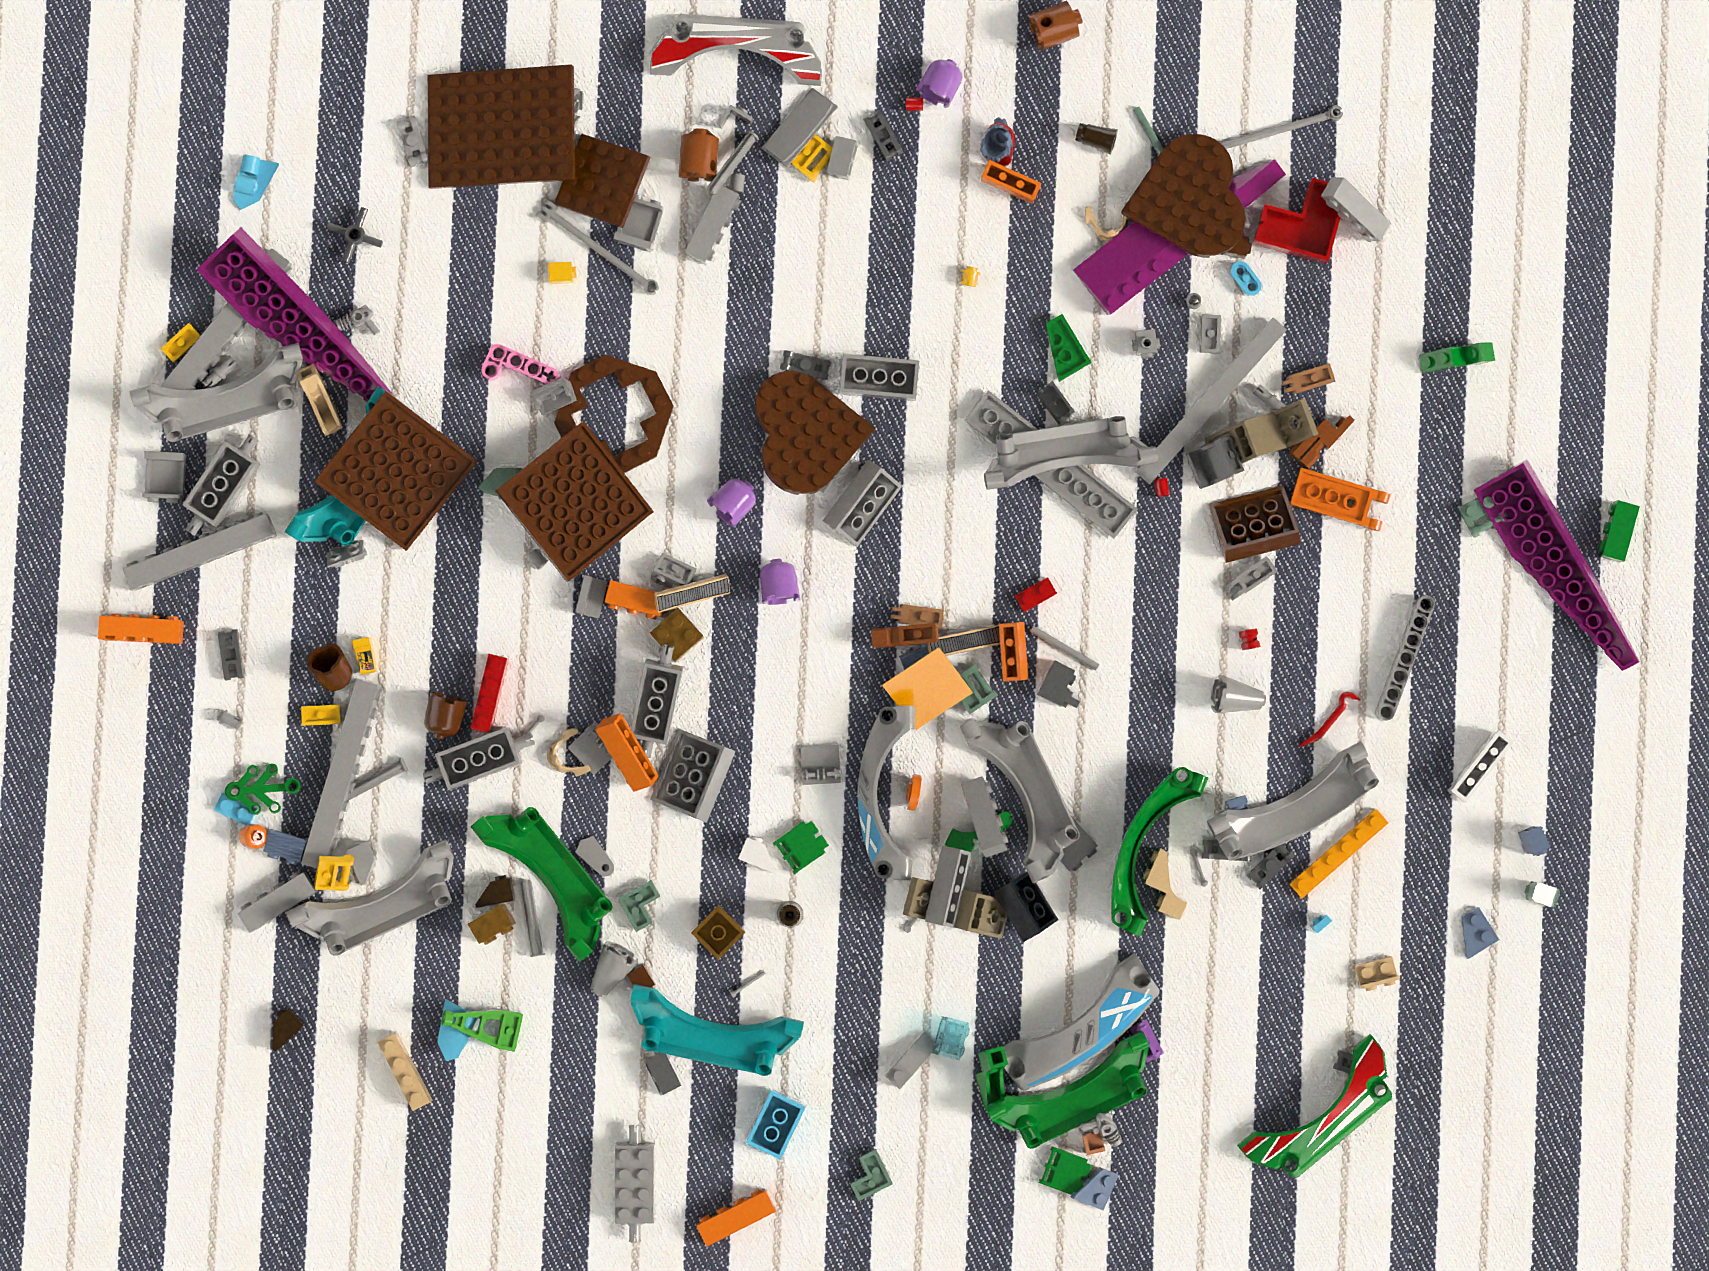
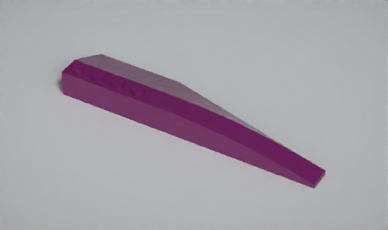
M1274 159L1232 178L1229 190L1239 198L1245 209L1283 178L1286 173ZM1133 222L1074 268L1073 271L1106 315H1111L1189 253Z
M242 227L232 234L196 269L255 329L259 328L265 332L266 336L280 342L283 347L298 343L303 357L302 360L310 365L314 364L316 369L322 373H327L332 377L331 379L337 383H342L352 393L359 394L363 397L364 401L368 402L377 386L391 393L372 367L337 326Z
M1526 459L1475 488L1473 491L1493 522L1509 553L1524 567L1523 569L1528 574L1530 573L1571 619L1573 618L1596 645H1599L1605 651V654L1621 671L1639 663L1640 661L1604 592L1529 461ZM1492 497L1494 506L1486 508L1483 505L1484 498ZM1500 512H1502L1501 515L1505 520L1504 522L1502 520L1496 522L1495 520L1496 517L1500 516Z

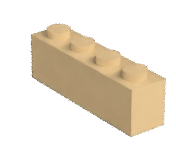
M398 1032L377 1042L412 1111L433 1101Z

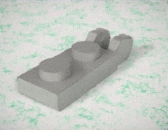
M1266 556L1235 577V580L1223 588L1227 591L1239 583L1242 589L1232 594L1230 598L1233 601L1278 571Z

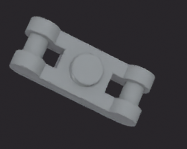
M415 115L410 116L409 119L404 121L402 119L396 121L410 167H415L416 164L422 162L423 164L428 163V156ZM412 126L413 131L406 133L405 128ZM420 151L419 156H413V152Z

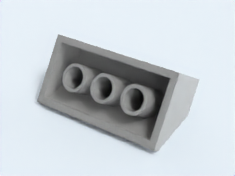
M867 460L822 521L854 546L858 547L902 488V485L880 466Z

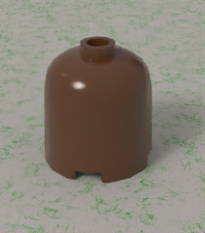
M326 643L327 646H323L320 649L316 647L310 652L307 658L308 670L322 688L327 691H338L349 684L353 671L342 649L334 643Z
M430 692L424 719L425 728L429 732L434 733L433 737L438 739H445V736L455 735L461 726L467 703L466 700L451 695V699L445 698L443 693Z

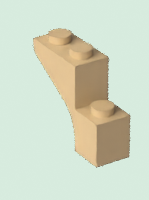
M314 364L297 371L299 382L310 401L324 435L333 434L343 428L336 407L328 395L324 382Z
M1159 848L1158 851L1154 850L1150 859L1153 863L1150 869L1146 868L1142 879L1145 880L1144 884L1164 892V895H1160L1157 900V911L1180 920L1188 902L1181 900L1173 893L1170 886L1167 852Z

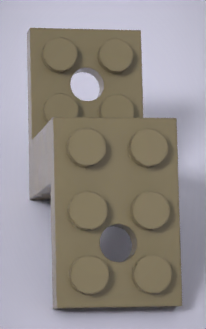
M1304 398L1274 412L1241 421L1205 437V441L1208 445L1217 439L1231 435L1243 464L1247 461L1279 452L1319 434ZM1294 419L1297 420L1298 427L1295 426Z
M912 877L904 904L903 915L925 920L933 881ZM963 889L954 928L1002 939L1007 915L1001 904L997 901V898Z

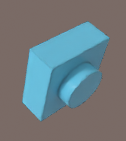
M1320 914L1312 921L1313 925L1311 928L1315 933H1319L1332 920L1328 915L1322 916Z

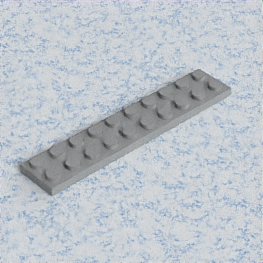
M989 390L964 420L996 446L997 435L1037 429ZM1083 465L1056 468L1033 475L1113 539H1115L1138 510V508Z

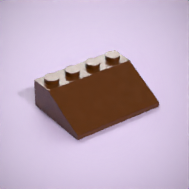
M1284 486L1209 504L1225 563L1300 544V531Z

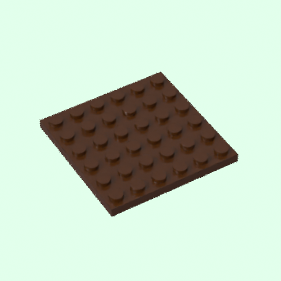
M385 390L314 482L407 551L478 461Z
M584 421L579 423L495 491L566 582L573 579L654 512Z

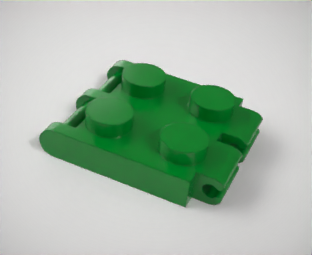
M812 820L807 824L803 821L772 843L778 847L783 855L782 858L787 860L792 867L794 875L826 853L824 849L829 846L822 834L815 838L814 835L819 830ZM780 842L783 844L788 854H786L782 846L779 844ZM790 856L792 857V859L794 860V862L797 864L798 868H796V866L793 864V862H792L791 859L789 858Z
M1051 1146L1050 1150L1052 1151L1047 1163L1045 1162L1044 1166L1046 1168L1042 1179H1039L1038 1183L1070 1195L1073 1192L1077 1193L1084 1186L1083 1183L1085 1181L1081 1179L1082 1176L1089 1178L1093 1165L1087 1163L1088 1159ZM1055 1152H1057V1154H1056V1156H1055V1159H1054V1162H1053V1165H1052L1051 1163H1052L1053 1157H1054V1155H1055ZM1049 1168H1050L1051 1170H1050V1173H1049V1175H1048V1179H1047V1181H1045V1179H1046V1177H1047V1174H1048V1171H1049Z

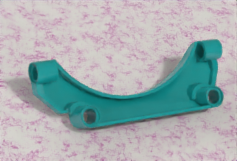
M377 386L365 405L366 414L385 392L379 386ZM330 495L320 503L297 512L284 532L301 542L327 541L331 537L342 545L349 546L354 542L355 537L366 520L333 495Z
M636 984L633 985L630 998L631 1006L639 1025L645 1026L641 1042L643 1049L755 1073L761 1076H768L772 1073L775 1055H782L801 1038L804 1021L783 1016L750 1025L714 1023L684 1012L669 1002L657 989Z

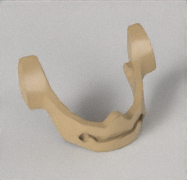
M1087 206L1085 208L1086 224H1091L1095 235L1105 242H1109L1127 227L1129 218L1123 215V223L1118 230L1110 229L1108 232L1103 231L1096 223L1092 207Z
M577 728L562 731V737L553 742L547 752L549 765L561 773L573 772L576 777L588 773L591 770L588 765L582 767L573 766L571 768L558 763V756L555 753L559 744L578 734Z

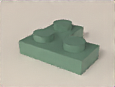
M652 880L617 898L635 932L653 923L644 907L661 897Z
M877 1149L859 1157L867 1175L850 1183L858 1201L893 1185Z

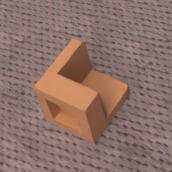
M1088 1132L1081 1134L1086 1155L1106 1151L1100 1133Z

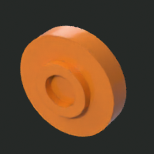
M913 774L911 782H908L905 799L907 801V810L915 811L917 809L922 782L921 775Z

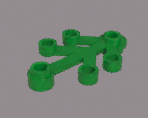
M271 763L252 786H245L252 777H256L259 774L258 767L250 765L247 768V772L238 782H230L226 786L225 795L231 801H241L249 808L251 814L258 815L261 813V806L258 803H253L245 796V794H253L269 807L271 813L276 814L281 810L280 804L270 799L264 793L287 791L293 795L300 791L301 785L295 778H290L282 784L264 785L271 776H275L278 773L277 765ZM272 766L276 768L274 773L269 772V768ZM251 768L257 770L255 774H250ZM296 784L297 787L295 790H290L289 786ZM234 788L238 789V793L236 795L231 794V791ZM274 804L278 805V809L276 811H273L271 809V806ZM258 806L259 810L257 812H253L252 807Z

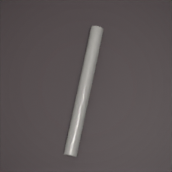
M1032 627L1030 633L1094 670H1097L1100 664L1039 628Z

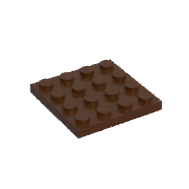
M581 133L575 148V180L562 182L554 204L558 207L623 228L651 157Z

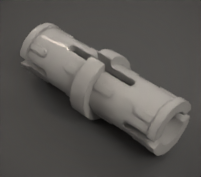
M229 355L222 364L214 368V371L202 383L207 388L214 387L221 379H225L226 375L238 363Z
M1261 384L1252 393L1262 400L1267 408L1270 407L1274 411L1286 406L1276 398L1277 395H1272Z

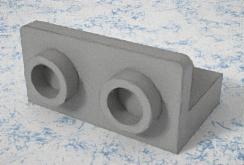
M662 553L650 579L658 585H664L671 589L689 584L697 568Z

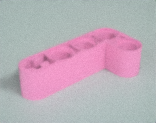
M495 344L490 348L481 369L483 376L490 381L498 379L504 367L545 385L560 379L556 369L500 344ZM498 349L504 351L501 358L494 357V352ZM515 357L521 358V363L518 366L511 364L512 359ZM532 365L539 367L538 372L535 374L529 373V368ZM489 367L496 368V372L492 376L486 374V370ZM543 368H545L544 372L548 375L554 373L555 380L551 379L549 382V379L542 375Z

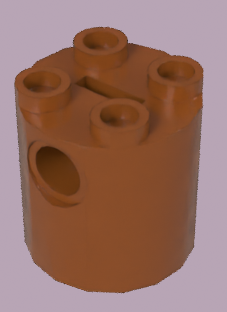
M1067 0L1028 16L1029 28L1031 33L1036 35L1037 40L1035 41L1039 51L1080 36L1078 25L1083 23L1081 14L1078 9L1072 10Z
M694 128L689 134H683L681 136L678 177L688 178V181L699 182V178L712 182L717 173L719 138L709 130Z

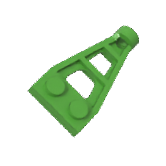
M445 1010L442 1016V1025L451 1026L497 1049L515 1052L523 1014L508 1010L466 1012ZM468 1017L480 1019L478 1030L474 1031L465 1027ZM487 1020H500L501 1023L497 1036L492 1037L484 1032V1024Z

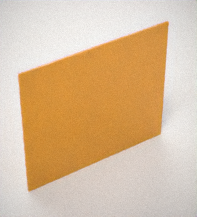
M939 647L882 685L897 706H916L914 727L916 730L973 693Z

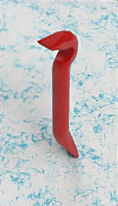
M1343 692L1339 696V705L1315 734L1302 742L1298 747L1316 742L1325 735L1346 709L1344 702L1346 697L1358 701L1361 699L1352 692Z

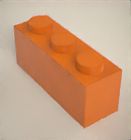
M991 160L988 161L981 177V182L1030 204L1034 203L1042 184Z
M610 580L605 598V603L609 604L608 608L619 610L620 607L626 608L627 613L638 615V612L645 613L646 618L654 620L657 617L661 618L663 613H658L656 610L655 591Z
M1024 622L999 624L1003 682L1028 680Z

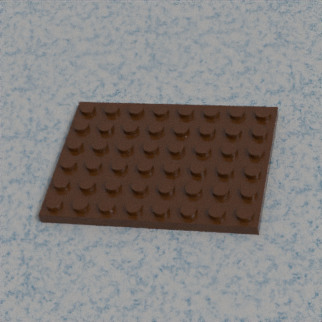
M572 64L427 75L428 188L443 189L575 180L574 66Z

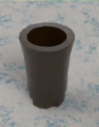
M1080 123L1075 141L1082 142V144L1097 148L1111 155L1118 129Z
M794 901L782 903L777 910V919L784 927H796L803 920V909ZM788 911L793 912V918H787L786 913Z

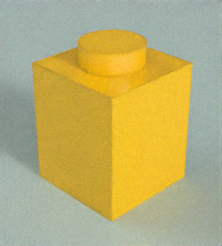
M571 261L548 263L549 282L551 285L574 283L573 278H577L576 266L573 267Z

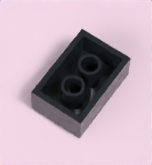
M1028 872L1019 875L993 892L1023 942L1040 934L1058 921L1057 916L1037 883H1032Z

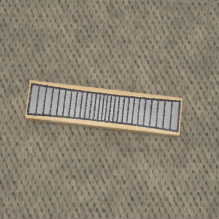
M727 574L656 592L654 593L656 610L659 613L730 594L729 579Z
M999 625L939 637V642L927 643L929 653L939 647L945 656L1000 645Z

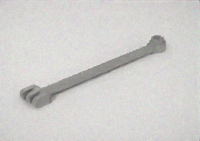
M1334 105L1325 113L1232 139L1221 144L1226 149L1321 121L1331 120L1336 122L1342 118L1343 112L1335 116L1333 110L1342 111V108Z
M548 199L545 201L550 208L547 209L542 205L540 209L546 214L543 215L541 212H537L536 215L546 223L551 218L641 284L646 294H656L654 290H648L650 285H654L656 291L659 290L658 283L655 280H647L558 215L555 212L558 209L555 204Z

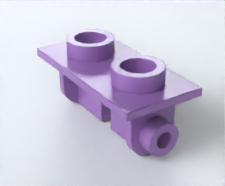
M1147 1019L1129 1028L1132 1035L1141 1031L1144 1032L1150 1045L1146 1062L1156 1060L1164 1054Z

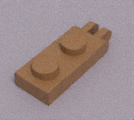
M1328 363L1287 376L1288 380L1281 383L1282 386L1290 384L1291 387L1284 389V392L1292 391L1294 395L1335 382V377L1331 365Z
M900 604V608L892 607V611L899 612V615H891V619H898L899 624L938 623V629H942L943 609Z

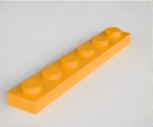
M1375 808L1291 881L1289 885L1303 899L1389 822Z

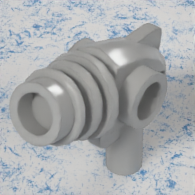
M366 304L359 309L350 311V317L348 314H345L342 317L343 320L341 318L336 320L340 331H345V327L348 330L349 326L353 329L354 326L355 328L360 327L362 330L369 328L374 336L380 332L371 320L374 312Z
M1109 1112L1098 1113L1096 1120L1081 1124L1082 1131L1093 1129L1095 1134L1100 1133L1112 1147H1116L1122 1142L1118 1128L1111 1119Z

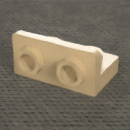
M1392 956L1354 966L1361 989H1366V991L1375 990L1377 985L1384 984L1385 987L1396 984V980H1400Z

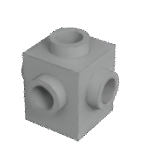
M1155 329L1135 332V340H1132V349L1142 359L1153 358V355L1157 353V349H1160V340L1156 338Z

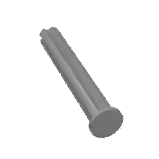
M750 130L745 132V137L707 187L710 194L716 195L754 142L759 140L754 132Z
M399 758L400 760L355 784L353 793H348L347 801L403 771H409L403 758Z
M525 880L520 884L532 952L530 957L546 955L543 953L532 881Z

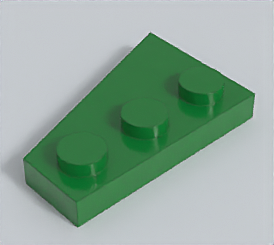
M1063 314L1046 323L1058 382L1063 381L1092 363Z

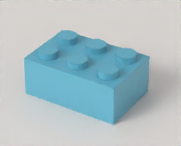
M771 1089L746 1143L781 1160L806 1105Z

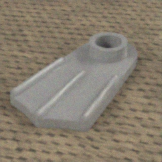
M591 836L580 840L575 852L601 876H610L614 872V864L595 837ZM608 864L609 870L603 871V865Z

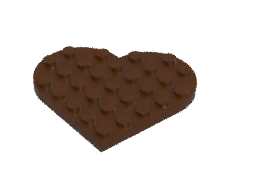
M1202 134L1183 135L1168 143L1121 211V214L1176 247L1193 256L1210 258V256L1219 254L1223 255L1233 249L1243 235L1246 221L1241 201L1229 190L1233 177V163L1229 152L1219 141Z
M783 371L770 376L761 385L755 398L757 420L768 434L761 453L764 471L773 484L781 490L794 495L808 493L810 495L825 488L876 429L817 380L801 372Z

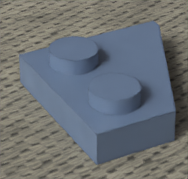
M1479 907L1461 917L1464 929L1465 957L1467 959L1500 940Z
M1099 1167L1092 1177L1083 1183L1084 1186L1077 1193L1073 1192L1070 1197L1104 1211L1119 1175Z

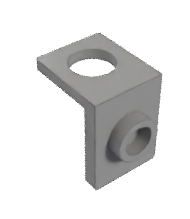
M730 104L719 122V127L723 128L731 113L752 124L753 118L748 115V111L740 106L736 108Z

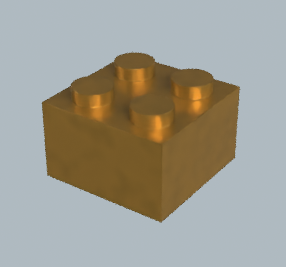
M679 608L650 632L661 647L662 644H668L667 653L669 646H674L672 659L675 662L679 661L705 638Z
M504 903L468 923V926L478 944L484 942L487 945L497 939V934L501 933V935H504L513 930V925L516 922Z
M720 905L691 932L718 960L746 933Z

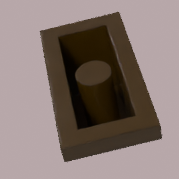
M506 875L495 877V881L489 883L476 902L475 907L480 908L515 901L512 879L506 878Z
M283 1008L275 1015L277 1019L273 1022L272 1047L274 1052L280 1050L306 1025L292 1008L287 1010Z

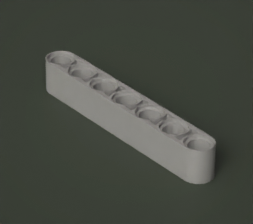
M1430 596L1419 597L1413 606L1375 710L1376 717L1381 721L1391 720L1395 716L1435 606V602ZM1423 599L1429 602L1427 610L1422 609L1420 606V602ZM1416 617L1421 618L1423 622L1420 628L1414 625ZM1409 635L1416 638V643L1413 646L1407 642ZM1403 653L1409 656L1407 664L1403 663L1400 659ZM1396 671H1400L1403 675V679L1400 682L1394 679ZM1390 689L1396 692V697L1393 700L1387 696V692ZM1383 707H1387L1390 711L1387 718L1381 715Z

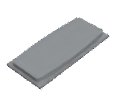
M812 88L761 149L787 168L836 111L838 106Z

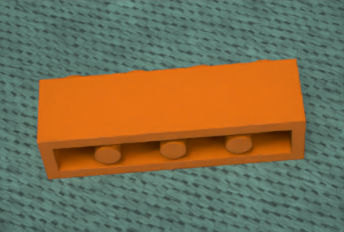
M619 713L602 719L595 730L632 791L635 792L652 786L658 778V774L622 714Z
M759 1188L750 1193L751 1197L747 1199L741 1197L733 1202V1206L729 1208L723 1206L716 1210L717 1214L711 1217L708 1214L698 1219L699 1223L696 1226L706 1247L775 1213L776 1208L767 1189L762 1191Z

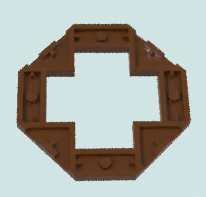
M603 355L570 373L568 380L572 384L577 401L559 408L554 424L561 438L577 426L572 415L589 407L580 390L612 373H615L622 389L640 381L656 412L655 415L640 422L648 440L616 456H613L606 440L600 442L625 474L657 458L674 405L656 371Z

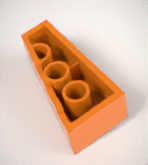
M109 613V616H99L98 639L105 641L183 644L184 621L178 620L176 616H167V619H159V616L156 615L140 618V615L135 614L121 617V614Z

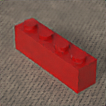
M488 654L470 729L492 733L509 658Z

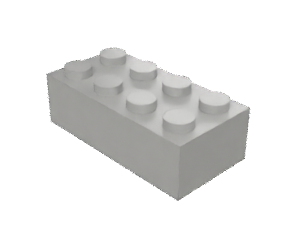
M843 354L840 394L916 401L920 361Z

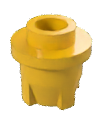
M967 266L966 269H962L963 277L961 284L976 287L978 275H981L980 272H977L978 268Z

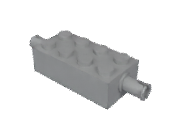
M248 434L240 448H235L226 441L223 443L183 503V506L195 515L187 528H185L186 531L196 536L204 522H209L219 528L261 465L250 457V452L259 441L257 438Z
M662 644L661 655L658 661L646 658L644 662L631 724V731L637 739L642 740L641 747L644 752L647 750L646 756L648 758H651L654 742L664 745L668 743L684 669L683 666L671 663L674 646L670 645L667 653L668 644Z
M506 727L436 753L435 756L439 768L424 772V778L432 776L425 779V782L428 785L443 779L447 789L453 790L522 764L519 755L520 749L535 745L533 739L526 742V740L533 738V735L529 733L515 739L512 736L510 727Z
M629 1125V1142L616 1143L615 1224L629 1225V1242L634 1243L635 1234V1243L641 1242V1225L654 1224L655 1143L641 1142V1125H636V1133L634 1132V1125Z

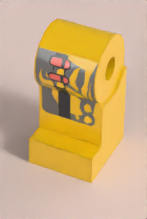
M366 637L352 640L360 674L365 675L377 672L372 638Z

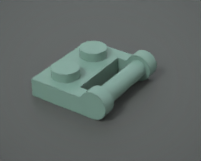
M1492 497L1484 498L1483 505L1486 508L1494 506ZM1478 498L1457 508L1474 538L1480 536L1481 532L1494 526L1490 519L1478 526L1474 525L1473 521L1487 514ZM1502 512L1499 513L1500 516L1495 518L1496 522L1505 521L1502 518Z
M977 664L960 674L973 692L961 700L969 714L998 696L978 670L979 666ZM973 674L987 695L985 698L982 699L968 678L969 675Z

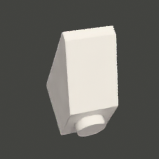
M753 835L751 838L747 837L738 859L775 873V866L766 845L762 843L763 839Z

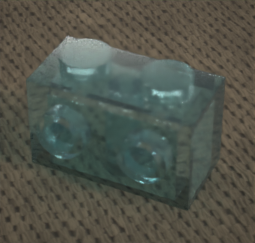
M941 1016L932 1054L960 1060L965 1051V1039L970 1031L969 1023Z

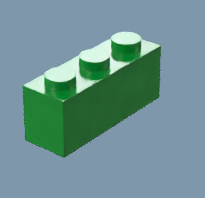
M1620 500L1610 504L1608 509L1609 521L1605 522L1603 527L1604 539L1598 545L1599 557L1620 563L1625 562L1640 506Z

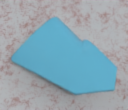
M243 155L233 201L240 210L260 201L278 169L279 163L260 160V158L252 155Z
M447 999L445 1000L443 1013L445 1010L453 1012L471 1011ZM468 1017L465 1027L472 1030L478 1018ZM441 1019L437 1043L446 1061L457 1059L465 1048L470 1035L451 1026H443Z

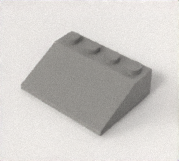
M678 729L650 800L707 823L736 751Z

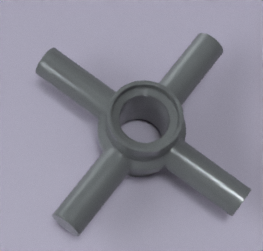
M364 207L360 208L355 225H351L348 228L331 222L327 225V230L345 235L348 245L342 259L343 262L349 263L355 246L363 242L379 248L383 245L382 240L365 234L362 226L368 209ZM359 231V237L354 240L351 239V233Z

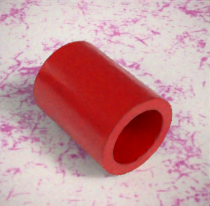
M906 97V111H923V97Z
M1167 478L1154 480L1157 497L1170 495Z

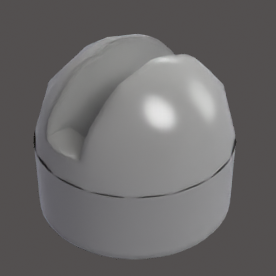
M1191 293L1186 298V304L1190 309H1198L1202 303L1201 296L1197 293Z

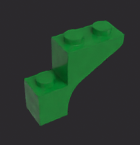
M1481 342L1420 354L1419 359L1422 374L1493 362L1495 361L1492 342Z
M1006 811L999 814L1003 822V826H1000L1002 832L1004 828L1008 829L1012 822V818H1010L1011 813ZM952 828L944 846L971 852L975 845L972 842L973 838L978 840L976 831L961 832Z
M1003 1046L978 1053L983 1072L975 1075L984 1107L1005 1097L1003 1070L1009 1064Z

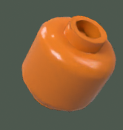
M248 824L241 829L239 840L248 849H259L265 845L268 834L263 826Z

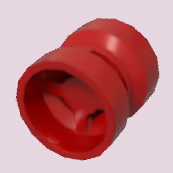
M1257 628L1238 632L1239 638L1243 642L1241 644L1242 651L1261 647L1260 641L1257 640Z

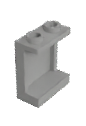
M636 195L624 227H618L613 239L614 242L651 253L664 207L661 206L659 201L650 199V202L642 200V196Z
M145 451V491L142 493V497L147 498V502H159V499H166V503L177 504L178 500H184L186 454Z

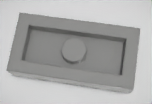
M1202 314L1200 353L1220 354L1221 315Z

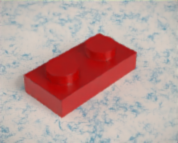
M1047 577L1015 595V598L1022 611L1026 612L1053 597L1057 592Z

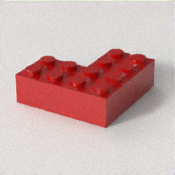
M1311 178L1301 213L1265 204L1262 207L1259 225L1252 244L1326 265L1330 259L1341 219L1338 216V212L1334 208L1329 207L1321 197L1329 182Z

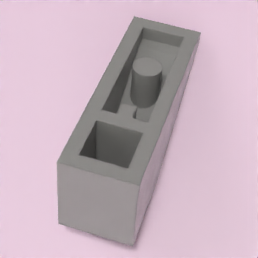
M923 1032L887 1072L885 1077L900 1090L936 1049L938 1044Z

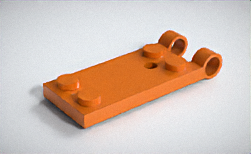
M1300 468L1290 505L1360 525L1374 531H1380L1383 522L1367 517L1371 500L1388 504L1391 494ZM1348 499H1352L1354 501L1353 506L1347 505Z

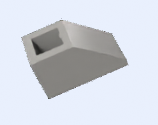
M370 841L346 850L347 854L354 857L352 867L355 872L353 877L357 884L360 883L361 886L368 883L377 861Z

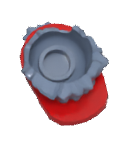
M997 117L994 119V123L987 128L985 137L980 143V151L987 161L991 160L1004 167L1008 166L1012 161L1015 135L1008 126L1006 119Z

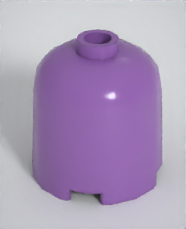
M951 59L935 60L928 67L916 91H921V97L934 105L941 103L944 104V108H948L961 84L962 72L957 67V63Z
M730 479L709 497L707 502L710 507L714 505L718 510L716 514L726 524H731L734 528L755 505L754 487L748 481L743 482L739 479Z
M777 558L770 560L771 563L762 567L760 571L762 604L768 602L769 605L787 604L788 599L793 598L794 602L800 600L796 571L792 564L782 562V559Z

